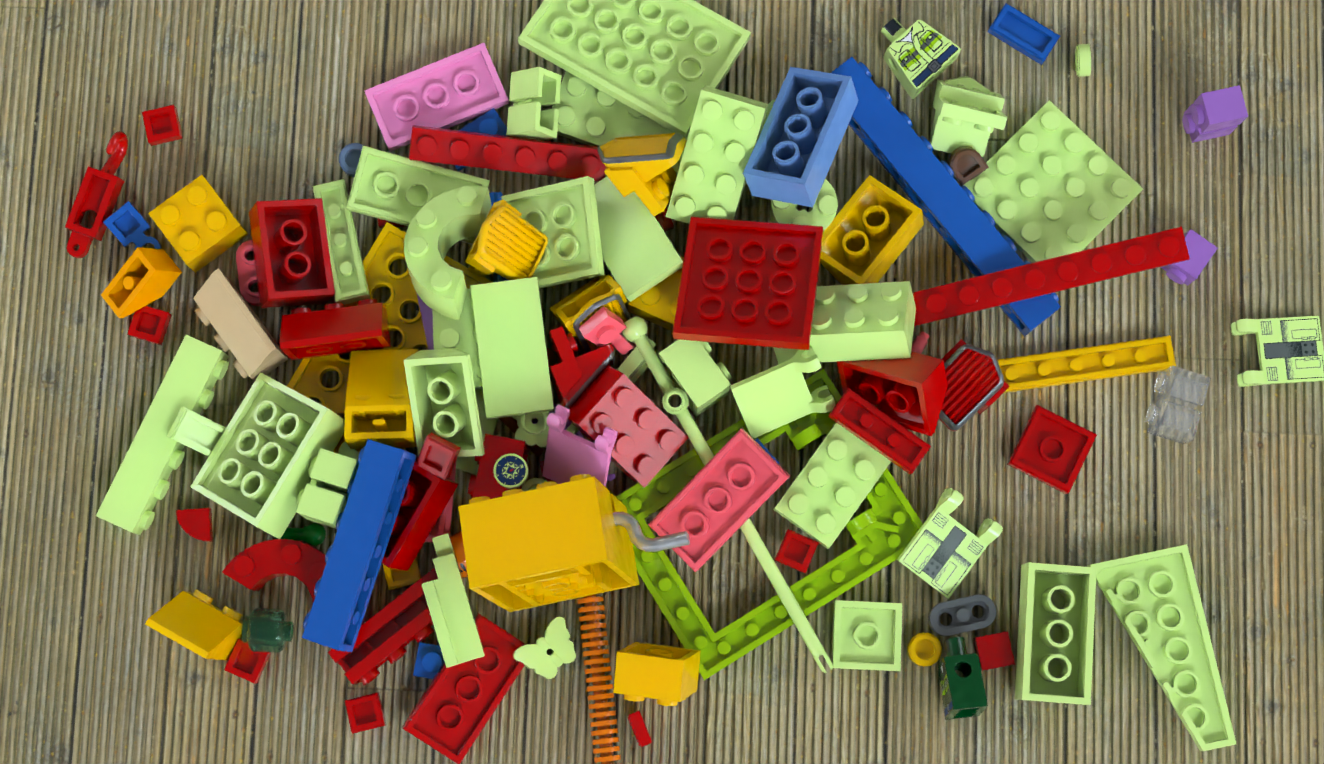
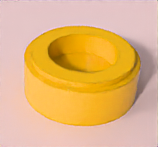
M918 633L907 644V655L918 666L925 667L935 664L942 653L940 641L930 633Z

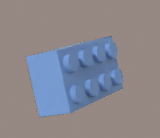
M790 67L743 171L752 196L813 208L859 101L852 77Z

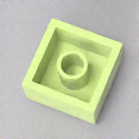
M678 339L659 352L658 358L675 388L683 390L688 395L689 408L697 417L729 394L730 379L732 377L722 362L717 364L714 362L710 354L712 348L708 342Z

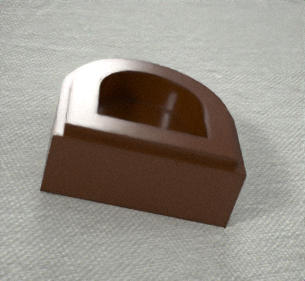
M959 147L949 157L948 165L953 170L954 176L961 186L989 168L981 155L972 147Z

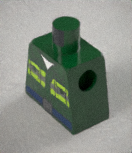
M964 637L946 639L944 643L947 656L943 657L938 665L945 720L977 717L988 706L978 654H967ZM955 670L961 671L965 677L958 676Z

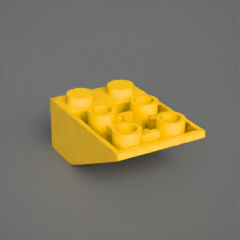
M418 349L351 351L344 426V440L350 449H362L366 446L368 439L397 448L417 447L403 360L418 352Z

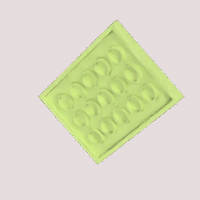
M544 0L518 37V44L686 138L691 128L701 89L705 85L716 89L719 87L749 41L751 32L694 0Z

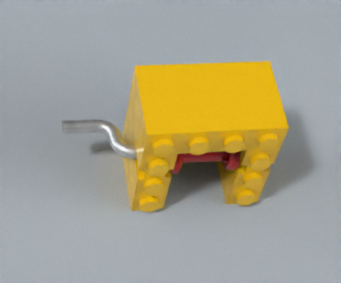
M590 474L572 476L570 482L561 484L553 481L543 482L536 485V489L525 492L522 489L507 490L502 493V497L498 498L475 497L469 500V504L458 506L469 588L508 612L639 585L633 544L645 552H657L690 545L687 531L656 538L645 537L638 521L627 513V507L613 494H610L609 490L595 476L591 477Z

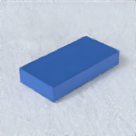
M1005 3L988 30V33L1040 65L1044 63L1060 38V35Z

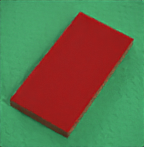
M479 613L476 614L474 620L485 656L446 668L444 662L402 726L405 731L457 764L462 762L525 666L523 663L516 661L513 654L516 649L527 644Z

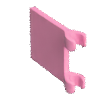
M558 404L555 414L550 413L547 417L549 431L542 476L561 484L570 482L572 476L590 474L591 477L595 476L606 487L611 453L618 432L605 427L603 435H598L595 443L590 442L564 429L570 410Z

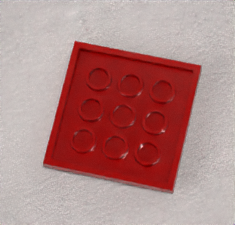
M691 217L672 332L673 339L809 350L823 242V227Z

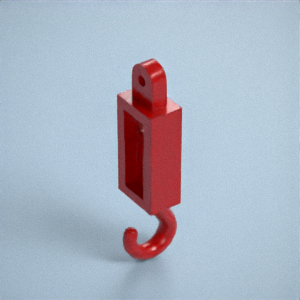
M118 131L112 135L106 148L107 154L111 156L101 170L89 166L86 170L65 228L72 231L66 247L67 252L75 258L85 257L89 252L93 239L102 241L107 226L103 221L112 215L124 184V180L114 176L128 149V138L124 132ZM88 210L95 211L97 214L92 228H85L81 225L85 211Z

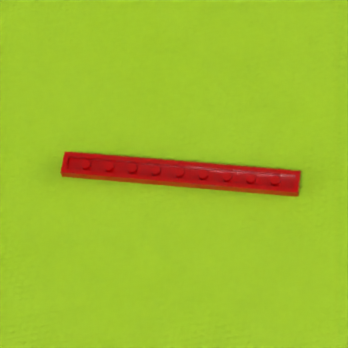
M1182 226L912 292L916 306L914 327L1190 260Z

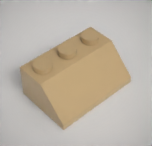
M219 268L215 270L193 298L199 306L195 312L206 326L212 324L218 332L213 337L224 352L231 350L237 359L232 363L243 378L249 376L255 381L260 372L267 375L286 362L288 358L248 302L242 297L235 284Z

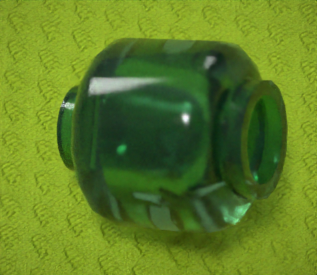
M255 608L250 616L244 617L242 641L248 644L251 651L279 653L284 649L286 642H292L294 623L293 621H287V615L284 610Z

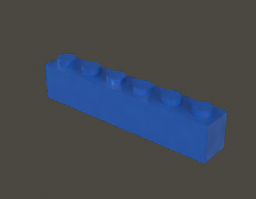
M370 439L367 440L366 446L361 449L358 456L359 467L355 479L350 482L347 489L348 500L344 512L337 519V533L334 542L326 552V566L323 575L317 581L314 589L315 599L311 611L307 613L303 622V639L338 651L353 652L417 455Z

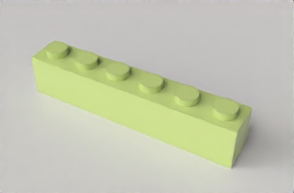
M187 334L185 335L96 514L97 517L138 535H141L143 530L146 531L150 527L155 516L153 509L158 499L162 500L169 489L170 482L167 480L172 470L178 469L185 455V452L182 451L185 445L167 437L182 406L199 415L202 409L206 410L210 406L214 397L212 389L217 379L221 380L224 377L229 366V362H227L229 356L226 353Z

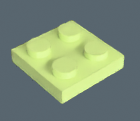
M834 600L833 668L901 671L902 603Z

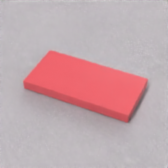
M742 428L648 525L659 536L687 531L690 545L672 549L696 573L779 489L790 475Z

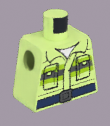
M893 18L881 30V33L892 43L886 49L883 58L912 99L944 72L957 59L961 51L956 44L922 20H917L906 30Z

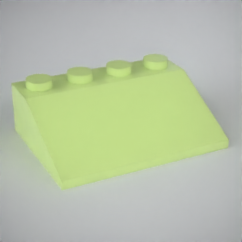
M260 372L190 487L257 528L281 539L296 514V502L300 491L306 487L307 483L310 484L312 479L309 475L311 461L314 457L318 456L320 448L331 452L334 451L344 434L345 419L325 406Z

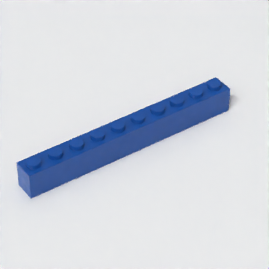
M851 57L831 72L832 74L852 77L859 101L848 125L910 200L922 209L925 218L974 277L1031 264L1027 260L1023 262L1015 252L1017 248L1008 236H1002L994 227L996 223L993 217L987 211H981L974 203L975 198L972 192L966 186H960L953 178L954 172L945 161L937 159L932 153L933 147L924 136L919 137L911 128L913 124L910 118L903 111L898 112L891 104L892 98L883 87L880 86L878 88L871 80L872 75L869 69L862 62L857 63ZM1051 293L999 307L1025 337L1053 315L1061 306L1058 303L1059 298L1057 294Z

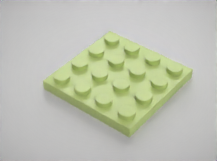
M1050 100L986 162L989 168L964 184L974 195V203L981 211H987L993 217L996 223L994 227L1003 235L1008 236L1016 248L1032 263L1083 251L1143 190L1135 180Z

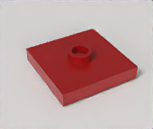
M1036 405L1007 465L1067 495L1080 472L1097 434Z

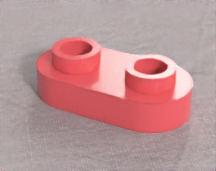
M252 240L243 242L236 251L239 288L242 297L249 304L261 306L259 291L256 293L251 292V286L258 281L255 259L252 261L247 260L248 253L254 251Z

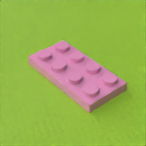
M485 43L364 90L389 152L411 144L413 125L448 129L483 115L493 108L497 109L509 104L508 97Z

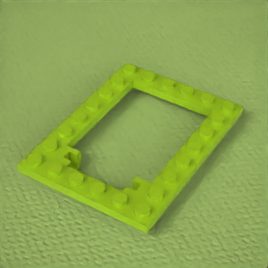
M824 369L805 380L810 394L818 387L827 385L835 404L841 399V395ZM831 411L827 413H811L758 436L754 440L758 438L763 445H766L786 432L796 449L800 451L813 440H818L824 435L827 436L836 422L828 417ZM743 419L706 441L714 456L740 429L743 428L749 434ZM694 448L663 467L645 488L637 483L616 496V498L627 507V513L638 521L643 535L647 538H656L645 519L664 508L704 467V464ZM887 468L865 498L871 508L846 524V528L857 545L789 587L805 616H808L897 560L923 525ZM633 544L637 573L682 646L686 649L701 650L699 673L703 680H706L794 624L777 594L715 633L664 550L645 552Z

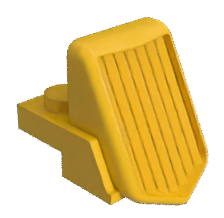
M499 200L493 203L465 260L466 263L470 264L468 271L478 277L495 272L508 280L531 278L547 247L548 237L521 217L522 213L508 204L507 201Z

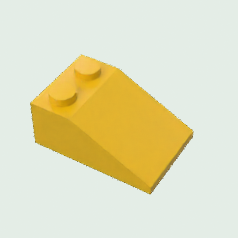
M198 589L194 593L182 591L150 616L145 625L199 656L215 660L229 659L237 640L242 637L248 624L240 620L243 616L241 613L226 605L223 610L211 604L214 599L213 597Z

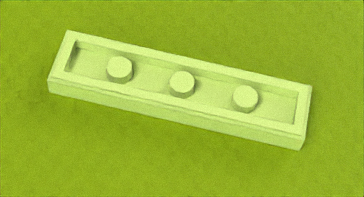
M345 179L312 186L315 199L322 198L336 303L346 305L364 299H371L353 213L346 210L349 194Z

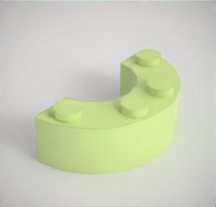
M464 186L436 196L416 213L406 231L404 255L415 291L428 307L452 319H460L468 291L463 271L449 266L444 261L448 250L459 240L470 236H478L481 225L492 207L488 187Z

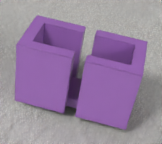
M1240 85L1201 93L1194 101V104L1188 107L1184 112L1182 122L1185 132L1190 134L1192 143L1230 135L1238 127L1237 125H1240L1248 117Z

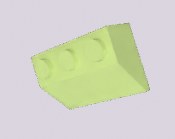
M451 348L420 350L404 359L418 455L421 452L426 436L432 432L461 447L458 457L483 456L485 452L470 354Z

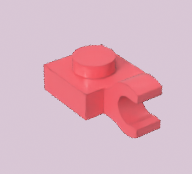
M605 307L598 310L579 327L583 337L600 348L611 343L621 354L626 355L635 347L622 334V331L627 328L623 320Z

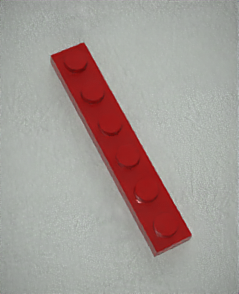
M412 126L409 160L571 179L589 176L594 178L596 182L605 178L604 170L606 167L600 159L598 147Z

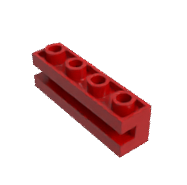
M435 567L361 625L353 652L335 649L327 652L334 662L338 663L345 671L344 675L352 685H358L360 682L364 686L380 674L378 668L386 661H389L390 664L395 663L407 653L404 648L414 639L418 643L434 631L431 627L433 621L422 584L438 579Z

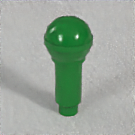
M312 523L304 526V528H287L281 539L304 541V543L317 546L324 542L326 530L321 524Z

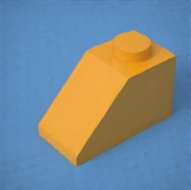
M137 247L102 292L101 296L118 318H125L164 296L182 271L164 249Z

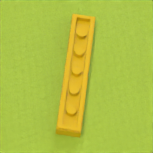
M1170 335L997 360L1004 376V381L1010 386L1004 393L1176 368Z

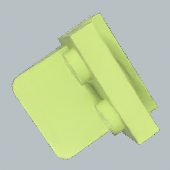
M969 76L947 79L945 81L937 79L933 101L935 116L930 137L933 149L952 154L955 149L968 146L975 149L983 157L990 133H993L994 128L1001 130L1005 128L1007 116L1002 112L1005 98L999 93L991 92Z

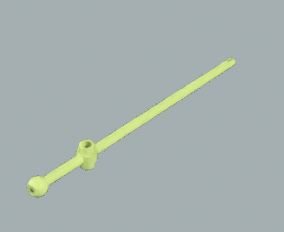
M635 316L624 322L627 328L622 331V334L628 341L636 344L664 394L662 398L664 409L668 413L677 416L705 466L714 457V454L687 409L689 406L688 395L683 390L675 388L646 337L648 331L647 323L643 318ZM673 396L681 397L682 403L679 407H671L670 399ZM749 518L740 527L742 533L820 670L823 673H827L819 656H824L832 670L833 664Z

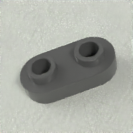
M981 594L946 601L935 605L930 610L928 622L931 629L941 636L977 630L992 624L996 617V606L989 597ZM975 605L980 606L983 610V615L980 618H975L972 614V608ZM942 613H947L950 616L951 621L947 626L942 625L939 621Z

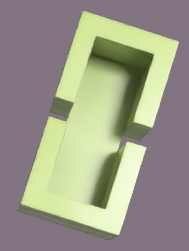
M542 67L511 72L509 101L513 102V106L508 107L507 136L543 141L557 138L559 110L553 108L541 111V107L560 104L562 75Z
M320 448L318 456L313 458L309 467V475L312 478L310 484L307 483L306 487L300 491L297 497L296 513L307 520L336 529L337 519L344 512L347 499H345L346 496L323 489V487L326 486L347 493L350 482L355 479L359 467L358 460Z

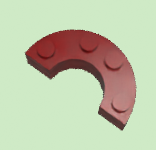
M273 539L246 548L226 565L222 573L246 588L257 592L268 581L279 576H294L307 586L312 602H314V589L317 581L323 575L326 566V554L315 547L299 541Z

